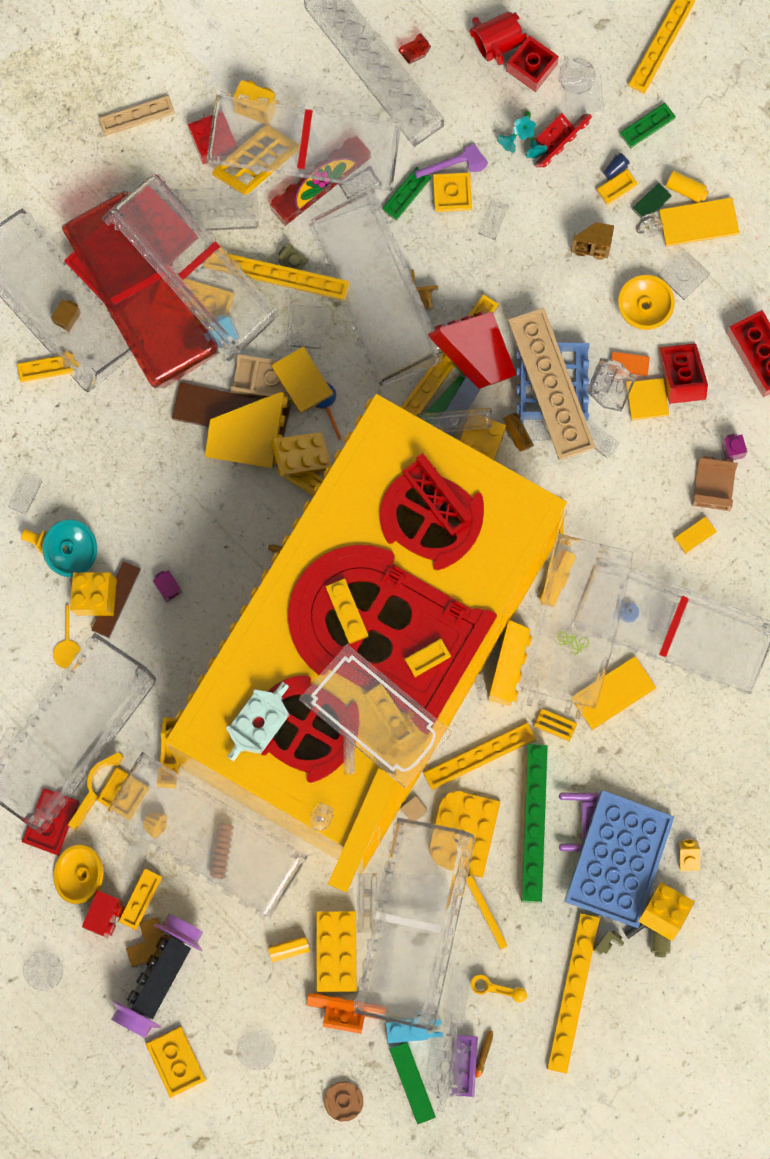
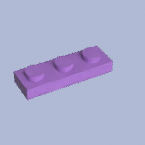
M456 1036L453 1096H475L477 1036Z

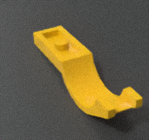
M117 752L98 762L90 770L87 778L89 793L69 822V827L77 831L98 797L94 792L93 782L98 771L110 765L119 766L124 758L122 754Z

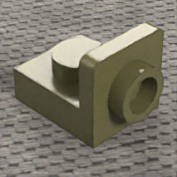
M290 243L287 247L283 246L278 253L279 263L285 267L302 270L308 262V259L293 249V245Z
M614 930L612 933L607 931L593 951L598 955H601L603 952L606 954L613 945L610 943L611 940L621 947L624 944L621 940L623 937Z

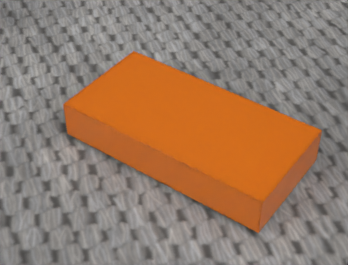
M612 352L610 371L647 377L650 357Z

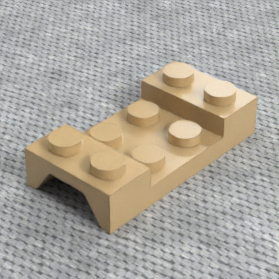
M238 354L231 393L266 398L279 392H286L271 368V365L278 361ZM286 392L285 397H288V404H294Z

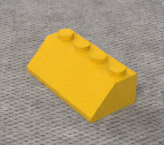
M508 620L489 696V701L508 706L512 705V701H517L519 691L515 689L517 683L521 684L523 672H520L522 664H526L528 654L525 653L526 646L530 647L532 635H529V628Z

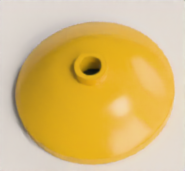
M640 275L632 278L623 286L618 298V307L623 319L632 327L640 330H653L663 326L671 318L675 307V298L670 286L662 279L652 275ZM647 304L649 308L644 309L642 305Z
M74 845L66 849L58 858L54 868V885L59 896L66 902L83 904L91 900L97 890L99 891L103 881V864L98 853L85 845Z

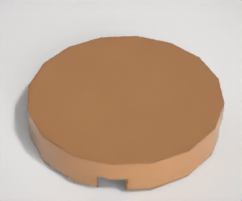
M338 1082L332 1085L324 1097V1107L327 1113L333 1119L340 1122L356 1118L364 1105L360 1089L349 1082Z

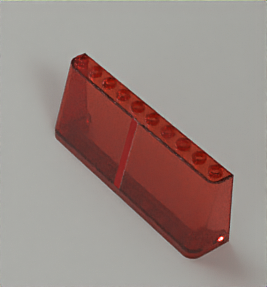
M124 190L62 225V230L148 382L154 388H166L220 354L218 351L219 346L216 340L210 337L208 333L210 330L206 323L201 321L199 310L190 302V294L186 289L182 288L180 284L182 281L178 274L173 272L171 268L172 263L169 258L164 256L162 245L153 237L154 232L152 228L145 223L143 219L145 216L141 209L136 207L134 196Z

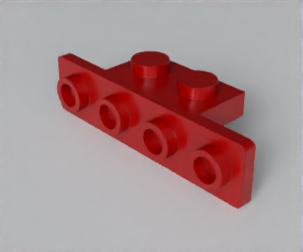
M559 113L534 138L539 145H546L548 149L533 165L536 168L548 166L552 161L551 158L564 150L563 146L567 142L574 140L577 136L576 133L580 129L582 130L589 125L592 115L583 114L572 125L563 113Z

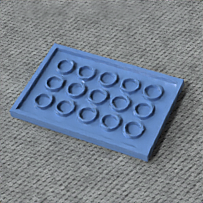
M601 790L564 902L638 928L640 924L638 921L645 909L674 816Z

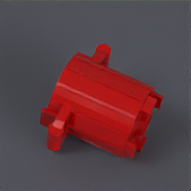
M505 12L484 23H481L478 17L472 19L473 28L469 29L470 36L474 38L478 50L487 62L495 59L498 65H502L504 63L503 54L522 45L523 41L526 40L527 34H522V29L517 21L520 18L516 12Z

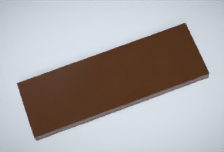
M180 382L172 420L209 427L210 419L261 399ZM291 405L283 408L282 415L285 416L284 427H280L279 431L282 437L285 436Z

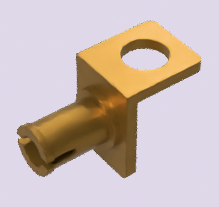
M411 269L413 293L420 294L421 310L427 309L426 302L428 310L433 309L431 292L438 290V285L416 287L414 269Z

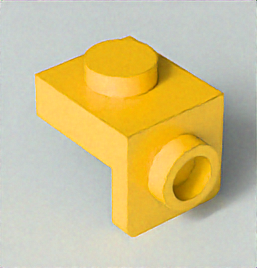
M692 839L679 841L680 871L700 870V847L698 841Z

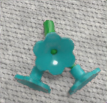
M525 111L522 119L518 118L514 121L513 134H510L508 137L499 134L497 141L506 151L514 153L516 145L513 142L518 135L522 140L529 137L531 149L526 151L525 156L526 158L534 159L545 154L548 148L546 145L541 146L534 141L533 136L536 123L530 120L531 112Z

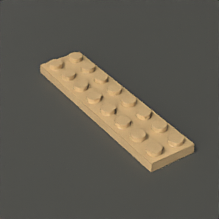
M541 308L508 319L558 460L560 461L595 449L594 441L545 309Z

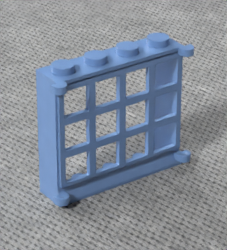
M557 342L561 355L562 352H576V365H565L567 369H576V382H572V384L576 386L578 401L585 420L588 421L589 343ZM517 348V359H520V366H517V378H520V385L517 384L516 395L520 396V403L516 404V414H520V420L523 424L524 420H544L541 410L540 412H526V403L538 402L536 399L526 398V386H531V383L526 381V370Z

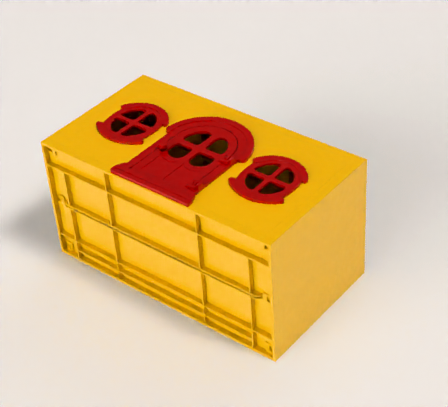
M378 394L373 399L369 398L367 401L364 415L358 416L354 424L356 427L353 433L349 432L344 440L346 443L344 448L336 452L333 466H328L323 475L325 477L322 484L318 483L313 491V494H315L311 501L308 500L304 505L302 517H297L292 526L293 532L291 535L287 534L281 544L283 548L280 553L276 552L271 560L273 564L270 570L266 569L260 579L262 583L259 588L255 587L250 595L252 598L250 603L242 607L239 613L241 615L239 621H234L229 629L230 636L227 640L223 639L219 645V654L217 657L213 656L207 666L209 668L206 675H201L197 682L198 688L196 692L190 693L186 700L188 705L185 710L181 709L175 718L177 721L174 728L170 727L164 737L166 738L165 743L183 770L336 860L340 857L378 768L397 776L396 783L357 869V872L360 874L364 872L506 630L508 620L511 621L554 548L567 501ZM422 453L472 516L471 523L455 534L457 536L456 541L443 548H427L420 544L432 523H436L444 529L445 527L431 509L427 510L405 496L407 491L414 487L402 471L416 462V457ZM419 467L409 472L414 479L422 480L423 472ZM423 485L424 488L435 493L433 485ZM436 500L435 507L437 510H440L444 501ZM399 505H404L425 518L413 539H409L399 527L396 517V510ZM447 521V523L450 525L452 529L456 527L455 525ZM345 579L347 584L370 582L379 586L380 592L370 609L366 612L360 609L358 611L367 633L374 630L391 641L393 650L389 658L381 663H370L362 659L357 653L364 639L347 646H340L333 640L325 622L327 613L334 609L326 586ZM391 596L401 598L411 607V621L407 627L400 630H395L378 620L379 613ZM442 639L451 657L414 677L405 658ZM344 656L347 659L353 656L433 723L430 728L435 732V740L432 747L414 768L406 772H401L396 768L392 772L342 729L339 738L334 740L313 728L312 722L319 712L313 706L307 718L303 721L291 714L286 719V721L299 729L287 750H282L272 738L261 754L243 751L240 752L234 762L227 757L235 747V743L226 728L230 727L254 694L253 691L255 689L273 693L280 686L281 682H284L289 688L281 696L282 700L293 695L311 696ZM353 660L350 663L344 661L315 695L318 698L316 704L320 708L324 704L329 705L336 713L340 724L392 768L395 764L401 769L410 767L426 750L432 740L433 735L426 728L429 723L384 687L404 719L409 722V726L415 734V737L400 747H397L395 743L394 745L388 740H390L391 736L364 697L365 693L379 685L380 682ZM410 712L413 713V714H414V717H413V718L410 717V716L408 715V713H409V714H410ZM261 717L255 718L253 726L255 728L263 727L264 719ZM306 734L312 735L331 747V752L328 755L316 760H301L294 756L296 749ZM384 744L386 745V747H390V745L392 746V747L389 748V749L385 748L387 751H385V750L382 748V747H384ZM380 747L386 754L382 756L376 749ZM395 747L400 750L396 755L391 752L393 750L396 751Z

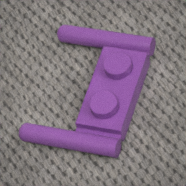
M561 792L559 794L560 800L582 801V844L561 843L559 845L560 851H581L600 793Z

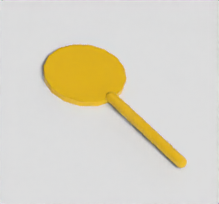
M68 604L66 605L65 641L57 644L53 651L55 663L64 669H70L78 665L82 656L78 644L69 641Z

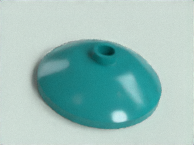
M63 520L52 525L46 532L42 543V553L46 564L53 572L60 576L73 577V573H85L92 567L97 556V542L92 531L82 522ZM63 546L67 547L66 552L63 551Z

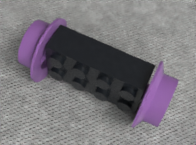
M172 914L167 915L163 924H153V926L170 936L164 935V937L159 938L155 946L157 948L155 954H151L146 962L148 967L144 973L141 972L138 976L136 989L131 990L126 999L128 1001L127 1005L131 1008L112 1000L116 1011L111 1020L144 1038L147 1037L151 1028H161L159 1024L144 1016L146 1015L153 1019L191 950L189 946L202 952L198 941L203 931Z

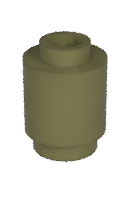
M653 930V933H651V953H654L655 957L664 958L666 954H670L671 940Z

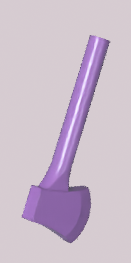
M476 144L465 147L464 152L458 156L414 171V175L416 178L461 162L468 163L469 171L479 172L486 168L488 161L480 153Z

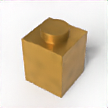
M62 299L51 317L53 324L70 332L81 314L78 305L71 300L67 302Z

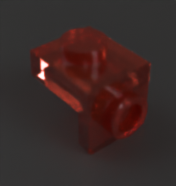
M420 33L414 41L402 45L398 51L406 62L411 64L425 58L431 45Z

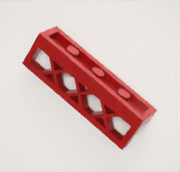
M423 453L416 457V462L402 471L451 536L471 523L472 516ZM419 467L423 472L422 480L414 479L409 472ZM424 484L433 485L435 488L434 496L426 495L423 492ZM436 500L446 502L448 505L447 512L437 510L435 507ZM448 516L457 517L461 524L452 529L447 523Z

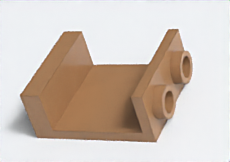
M703 456V458L699 459L697 465L692 506L730 511L733 506L732 494L738 463L733 462L732 459H722L721 461L714 460L715 458L712 456Z

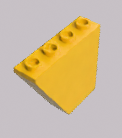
M286 392L276 393L210 419L205 457L274 468V464L277 465L271 440L282 437L279 431L280 427H284L285 416L282 413L283 408H287L288 397H285Z

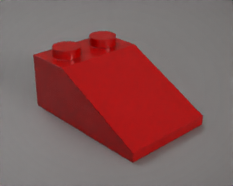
M697 344L659 347L669 404L706 400L708 382Z

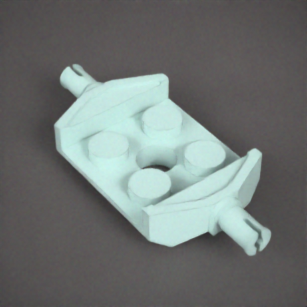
M281 682L280 686L273 693L255 689L253 691L254 694L230 727L226 728L235 743V747L227 756L233 762L240 752L243 751L261 754L289 717L281 697L289 688L287 684ZM257 717H261L265 721L264 726L261 728L253 726V721Z

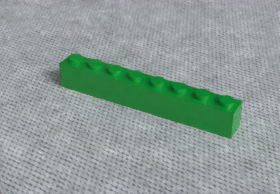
M528 744L521 903H542L548 745Z

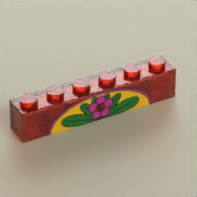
M357 136L353 139H347L343 143V147L332 151L328 156L329 158L324 162H318L314 170L303 174L300 177V181L295 185H289L285 193L281 196L277 195L272 199L270 204L271 211L284 226L288 225L371 159L370 151Z

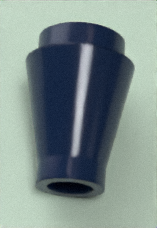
M622 153L615 154L602 173L611 180L614 176L627 169L630 162Z

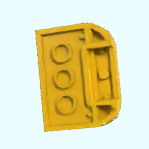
M463 791L448 793L440 803L430 844V855L433 861L443 869L483 878L501 802L463 793Z

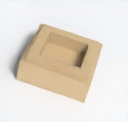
M416 796L401 807V810L412 824L428 812Z

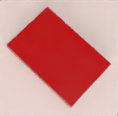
M43 787L22 843L59 856L70 828L68 824L76 813L80 801Z

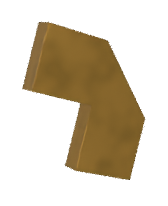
M158 917L139 924L145 942L126 948L131 967L146 963L149 956L155 954L157 941L160 937H164L163 931L153 926V924H160Z

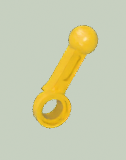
M476 975L471 980V989L478 995L493 992L512 997L517 1003H522L527 999V991L522 987L511 989L490 983V980L484 975ZM480 979L486 981V988L482 991L477 990L475 987L476 982Z

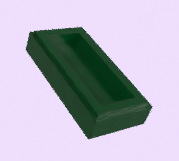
M658 183L632 210L646 222L672 195Z

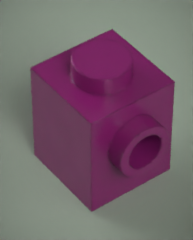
M733 433L727 435L721 444L725 459H742L747 454L743 434L737 435Z

